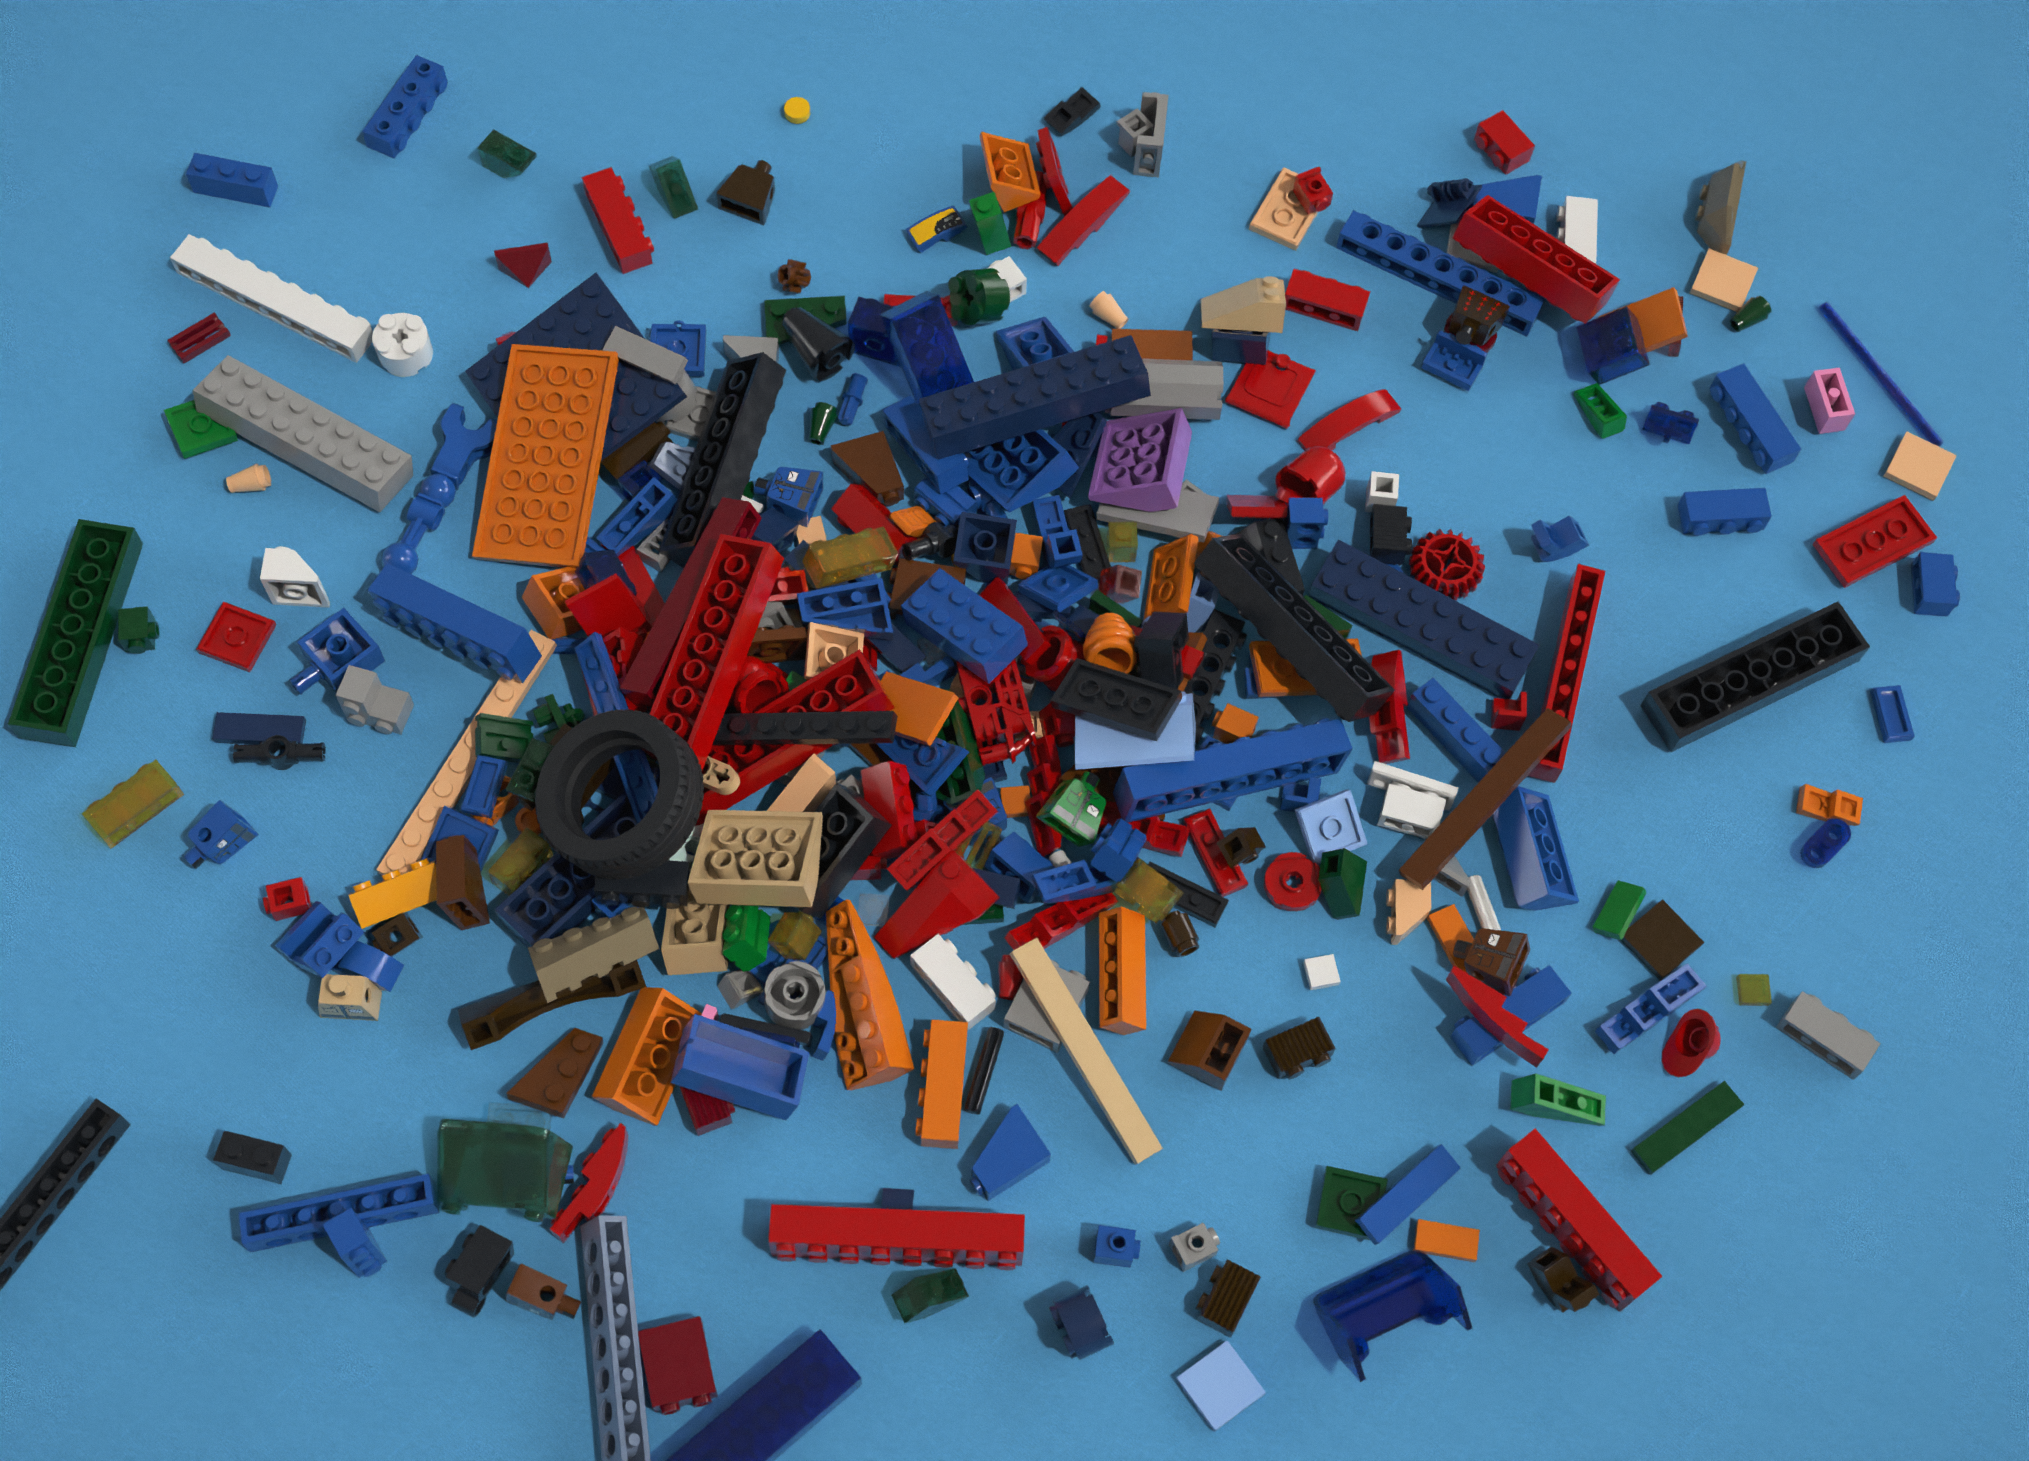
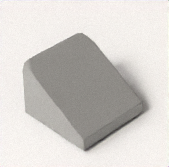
M741 969L725 974L718 984V989L731 1009L741 1006L764 991L758 980L751 973L743 972Z

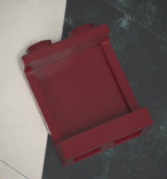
M701 1316L638 1331L652 1408L655 1412L661 1411V1415H670L679 1412L680 1406L693 1404V1407H702L711 1404L712 1398L718 1397Z

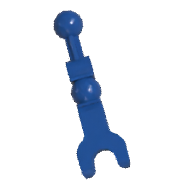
M456 403L450 405L441 420L444 444L430 470L431 475L424 479L420 492L417 493L416 498L408 509L407 520L411 523L402 540L390 544L384 550L382 557L383 567L388 563L409 574L416 570L419 560L415 550L427 528L433 531L438 528L445 514V507H448L454 501L456 490L464 481L473 463L479 459L491 456L497 425L496 419H489L480 429L470 430L463 426L466 420L464 407Z

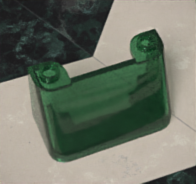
M442 1119L440 1120L437 1132V1204L442 1206L441 1211L453 1215H459L461 1210H467L468 1205L516 1209L524 1214V1219L532 1222H542L543 1218L556 1219L573 1145L552 1131L537 1126Z

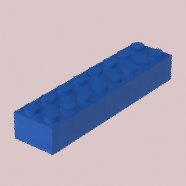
M1324 718L1312 725L1303 726V724H1298L1278 733L1272 730L1256 738L1241 737L1230 744L1215 743L1204 750H1195L1194 761L1125 766L1112 793L1121 818L1126 822H1133L1307 781L1310 777L1320 778L1337 774L1353 748L1341 718L1334 720Z

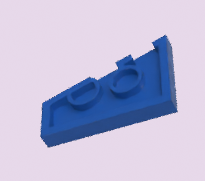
M894 735L893 743H876L894 762L906 765L910 778L931 797L969 753L965 748L947 743L937 737L930 747Z

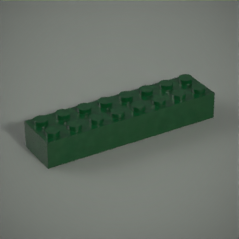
M78 519L8 725L18 738L76 747L118 621V609H122L143 546V542L135 528Z

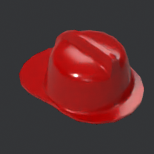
M1693 1009L1685 1013L1666 1042L1662 1051V1063L1664 1069L1670 1075L1687 1077L1694 1073L1705 1059L1711 1058L1719 1050L1721 1043L1719 1028L1707 1011Z

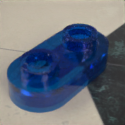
M1829 819L1802 846L1800 855L1803 862L1812 868L1824 867L1850 840V827L1840 819ZM1829 833L1835 834L1837 839H1832ZM1811 852H1816L1819 858L1813 857Z

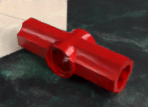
M1035 171L1041 194L1039 199L1017 208V225L1013 243L1022 249L1029 250L1031 247H1036L1040 223L1043 224L1047 187L1043 178L1044 173L1041 171Z

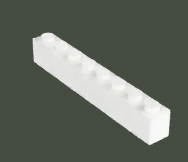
M188 234L170 257L178 274L356 363L373 342L371 324L365 318L355 317L339 305L332 306L326 303L319 295H310L295 283L290 282L288 284L280 280L274 273L270 271L264 272L258 269L252 262L248 260L242 261L236 258L230 251L214 247L204 238L198 239Z

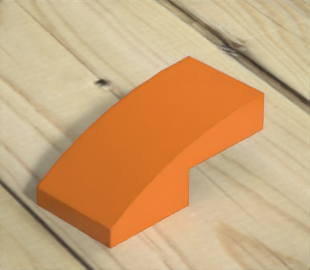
M1804 784L1799 788L1796 813L1826 822L1857 826L1860 824L1863 798L1838 789L1830 793Z

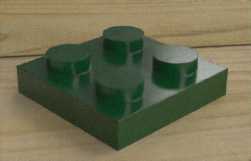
M1327 1166L1315 1228L1370 1240L1355 1220L1386 1192L1388 1179Z

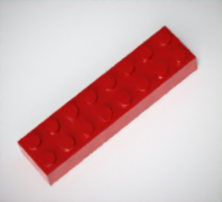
M720 534L649 713L666 724L689 744V747L695 752L699 760L698 764H700L702 770L784 561V557L768 542ZM642 749L652 759L658 760L651 752Z
M859 649L755 713L890 711L895 707L872 665ZM834 744L712 745L708 756L730 765L739 775L740 785L735 792L729 795H722L704 787L702 808L695 826L705 822L708 810H727L803 764L813 754L818 755ZM708 764L704 765V768L701 771L702 774H705L709 768ZM718 774L716 775L720 782L728 781L730 778L728 777L727 779L720 777Z
M771 1204L768 1242L771 1255L777 1256V1260L785 1262L795 1261L796 1257H806L808 1261L814 1263H825L827 1258L840 1259V1262L844 1264H857L859 1260H871V1263L874 1265H889L890 1261H903L905 1266L916 1267L921 1266L922 1262H933L935 1267L950 1268L953 1267V1263L965 1264V1267L970 1269H982L984 1265H997V1269L1014 1270L1016 1266H1022L1025 1214Z

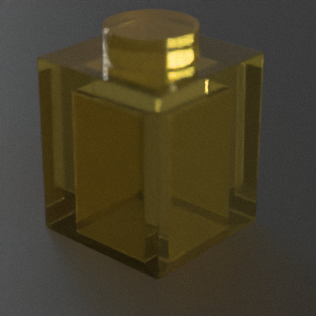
M1109 522L1106 537L1109 562H1135L1138 549L1137 522Z
M801 911L798 913L784 912L768 942L785 959L805 960L822 930L814 923L813 917Z

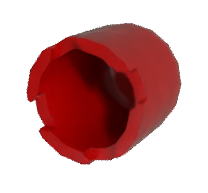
M1314 446L1308 448L1276 474V488L1278 490L1279 486H1285L1298 492L1303 498H1323L1324 505L1344 485L1346 472L1340 457L1336 453L1323 446Z

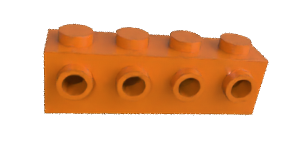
M1121 906L1099 913L1100 1028L1124 1036L1146 1030L1145 915Z
M931 1019V1029H925L923 1047L929 1048L928 1059L922 1058L921 1077H926V1088H919L918 1106L924 1107L923 1118H917L915 1135L921 1137V1146L958 1149L968 1022Z

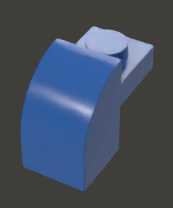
M1570 515L1551 526L1541 519L1531 524L1535 533L1531 536V539L1541 561L1552 562L1569 557L1589 546L1578 521Z
M356 941L331 970L341 975L367 977L380 990L391 992L404 964L379 949Z

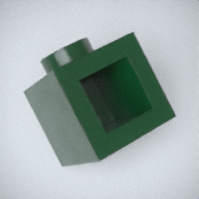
M148 606L118 609V641L124 650L133 654H141L146 650H155V639H158L160 636L159 625Z

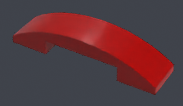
M1386 389L1378 390L1359 397L1335 410L1308 429L1297 441L1305 451L1314 446H1323L1334 450L1338 442L1375 421L1380 424L1401 412V407Z

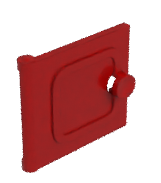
M1268 350L1266 365L1245 364L1231 392L1225 398V403L1288 429L1290 420L1316 370L1290 360V357L1286 354L1278 355ZM1275 366L1285 368V370H1279Z

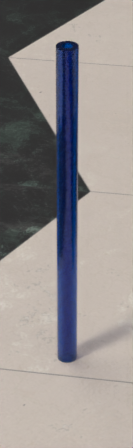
M1828 302L1823 303L1819 307L1821 312L1926 439L1938 447L1941 446L1944 441L1833 307Z

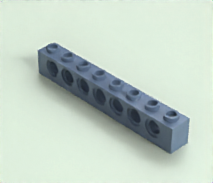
M599 1215L580 1227L602 1461H651L627 1216Z

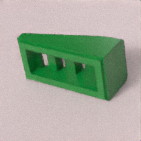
M1598 383L1574 391V397L1602 439L1624 431L1627 415ZM1593 396H1597V398H1595V399H1592V400H1589V399H1588V398H1591V397H1593Z

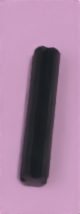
M990 1027L988 1029L965 1104V1111L968 1113L979 1115L1004 1037V1031L999 1028Z

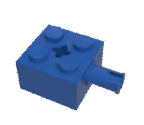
M342 608L297 641L310 666L289 681L295 690H298L297 692L300 695L319 680H325L337 693L349 665L373 671L385 662V659L377 643L348 611Z

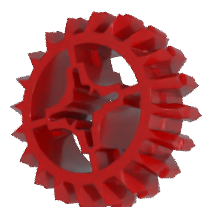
M1439 529L1435 535L1429 532L1426 534L1425 539L1420 538L1417 546L1413 547L1412 556L1409 559V566H1411L1410 576H1415V580L1446 596H1450L1453 600H1457L1458 596L1465 598L1469 592L1473 593L1477 585L1482 581V575L1485 570V564H1483L1484 555L1478 554L1480 551L1479 545H1471L1473 542L1472 537L1465 540L1463 539V532L1453 535V531L1450 529L1447 531V534H1444ZM1450 559L1451 561L1449 563V566H1447L1446 570L1443 571L1445 564H1447V561Z

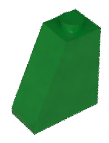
M995 192L969 200L971 212L986 255L1011 247Z

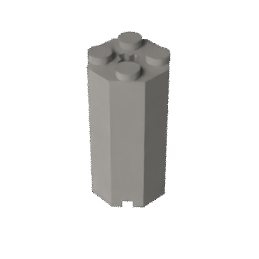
M1142 359L1149 376L1151 396L1105 410V413L1111 416H1138L1182 408L1187 419L1220 420L1222 410L1221 393H1223L1224 385L1222 362Z

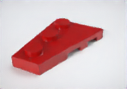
M1048 127L1037 130L1040 141L1036 142L1041 157L1039 158L1040 164L1044 172L1043 178L1047 189H1053L1062 212L1066 216L1073 209V206L1068 198L1069 192L1062 175L1063 170L1056 146Z

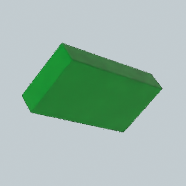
M1618 880L1592 927L1594 932L1622 940L1646 895L1645 888Z

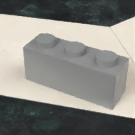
M1803 991L1793 1000L1776 1026L1777 1029L1853 1080L1864 1071L1881 1044L1874 1039L1871 1033L1864 1029H1858L1849 1023L1843 1014L1830 1010L1822 1004L1819 998L1812 994H1806Z

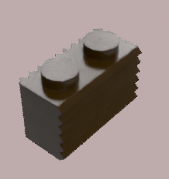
M1320 1017L1266 1039L1263 1044V1051L1268 1057L1277 1078L1280 1079L1287 1076L1289 1080L1303 1074V1068L1314 1064L1315 1068L1327 1064L1331 1061L1330 1056L1333 1055L1336 1049Z
M1228 1259L1223 1267L1217 1264L1209 1280L1214 1286L1209 1295L1203 1292L1195 1308L1201 1312L1197 1320L1231 1338L1261 1277Z

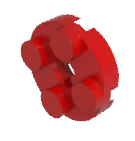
M1297 852L1284 853L1276 857L1267 868L1264 875V889L1275 908L1287 911H1302L1317 902L1322 891L1318 881L1320 867L1315 862L1313 863L1307 859L1306 855ZM1290 876H1296V880L1298 878L1301 880V884H1298L1297 888L1287 885L1286 882L1289 881Z

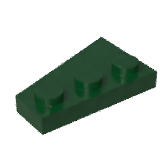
M845 296L764 300L766 337L778 338V345L786 342L792 343L782 326L785 313L792 308L801 307L833 328L847 324Z

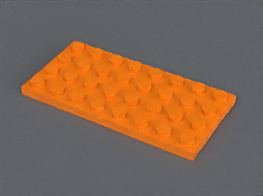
M511 345L473 547V558L476 560L582 569L619 362L616 351Z

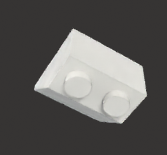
M282 546L275 549L265 548L260 580L273 605L330 608L329 598L319 577L295 550Z

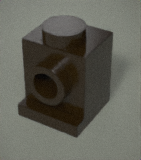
M1255 827L1238 828L1217 843L1230 869L1240 863L1246 865L1255 861L1259 857L1258 854L1266 848Z
M407 912L400 914L372 932L375 937L372 941L374 947L391 957L423 938ZM394 931H399L402 935L399 942H394L391 938Z

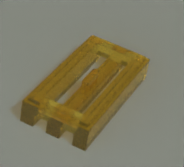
M990 822L983 826L966 859L971 866L988 831H992L974 866L976 869L982 870L1002 832L1001 827ZM973 836L957 849L956 852L963 856Z

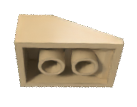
M1273 276L1255 278L1202 298L1200 301L1202 328L1282 333L1286 309L1284 281Z
M689 888L687 906L667 909L661 952L668 976L728 970L729 959L722 954L724 944L722 935L726 928L725 913L730 905L697 904Z

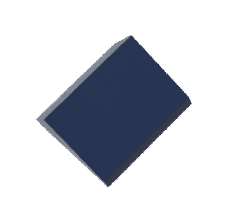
M1214 329L1212 331V360L1266 365L1271 332Z

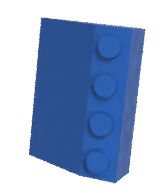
M1042 429L963 452L969 461V467L967 468L968 476L1008 513L1059 488L1079 469L1070 454Z

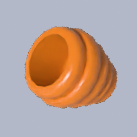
M1102 614L1095 619L1085 637L1083 657L1085 661L1128 674L1134 669L1139 657V653H1136L1134 648L1136 635L1119 614Z

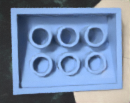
M1182 692V700L1157 741L1075 715L1076 770L1194 761L1196 722L1193 693L1186 694Z

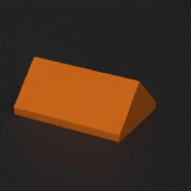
M981 132L979 137L990 187L995 192L1003 212L1005 213L1039 199L1041 194L1029 144Z

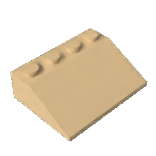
M708 810L688 879L689 888L697 904L812 907L819 875L822 812Z

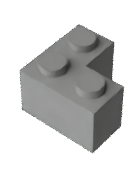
M351 665L348 666L335 695L350 723L363 727L364 724L369 725L384 734H391L393 732L401 735L414 706L409 692L384 686L381 684L376 672Z

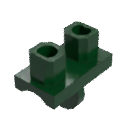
M553 694L545 696L546 704L533 710L539 727L552 722L556 724L557 728L543 733L547 745L564 723L574 728L585 718L584 711L580 708L573 709L570 703L563 706L565 713L562 715Z

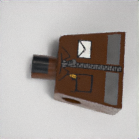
M1482 928L1478 930L1473 943L1457 940L1453 956L1465 960L1466 973L1506 996H1511L1530 952L1528 936L1525 933Z
M521 1263L506 1294V1302L550 1320H553L556 1312L574 1319L582 1301L565 1294L567 1289L565 1283ZM543 1293H550L554 1298L550 1302H545L540 1296Z

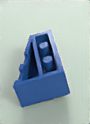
M882 578L797 593L802 626L808 629V624L813 622L864 633V637L893 640V628Z

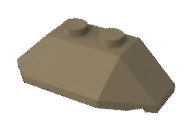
M1743 160L1718 171L1711 176L1708 185L1703 184L1699 195V200H1703V203L1699 205L1695 216V221H1699L1697 233L1710 249L1727 255L1732 244L1747 162Z

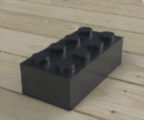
M839 783L834 785L815 811L822 812L823 821L818 884L812 907H797L801 912L820 919L892 826L855 790Z

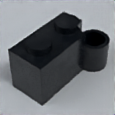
M482 1225L478 1227L475 1233H469L462 1245V1253L458 1259L453 1258L444 1273L446 1284L457 1290L452 1299L451 1306L473 1318L480 1313L488 1293L514 1255V1247L511 1240Z

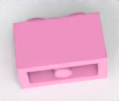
M1840 368L1813 371L1804 390L1819 434L1845 431L1855 412Z

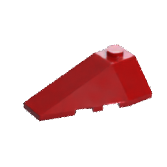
M952 850L927 874L874 938L892 958L896 959L923 946L937 934L945 935L958 926L978 919L1000 897L960 854Z

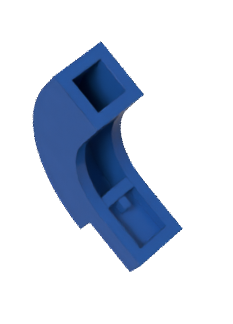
M1060 495L1033 500L1032 507L1038 527L1037 535L1043 537L1042 552L1048 566L1056 568L1080 563L1083 554L1077 530L1068 529Z

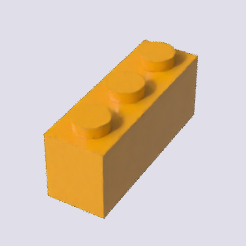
M425 858L410 864L412 870L400 874L399 869L381 875L383 881L373 885L368 880L353 886L354 892L349 893L348 896L361 929L436 901V861L429 863L428 859Z

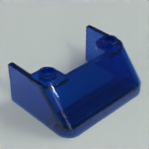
M1420 1250L1405 1252L1320 1292L1313 1299L1316 1313L1339 1359L1360 1382L1366 1380L1361 1363L1370 1353L1367 1342L1418 1317L1433 1325L1444 1324L1453 1317L1467 1331L1473 1328L1460 1285L1425 1252Z

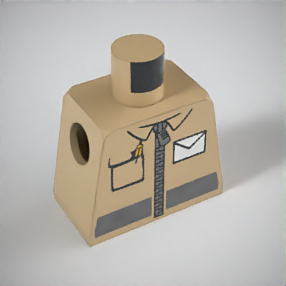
M326 974L321 981L318 999L320 1018L378 1021L382 991L367 977Z

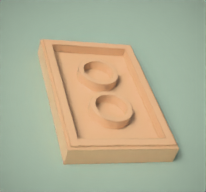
M1283 167L1251 221L1249 230L1296 251L1318 212L1315 211L1307 215L1293 192L1295 177L1298 173Z

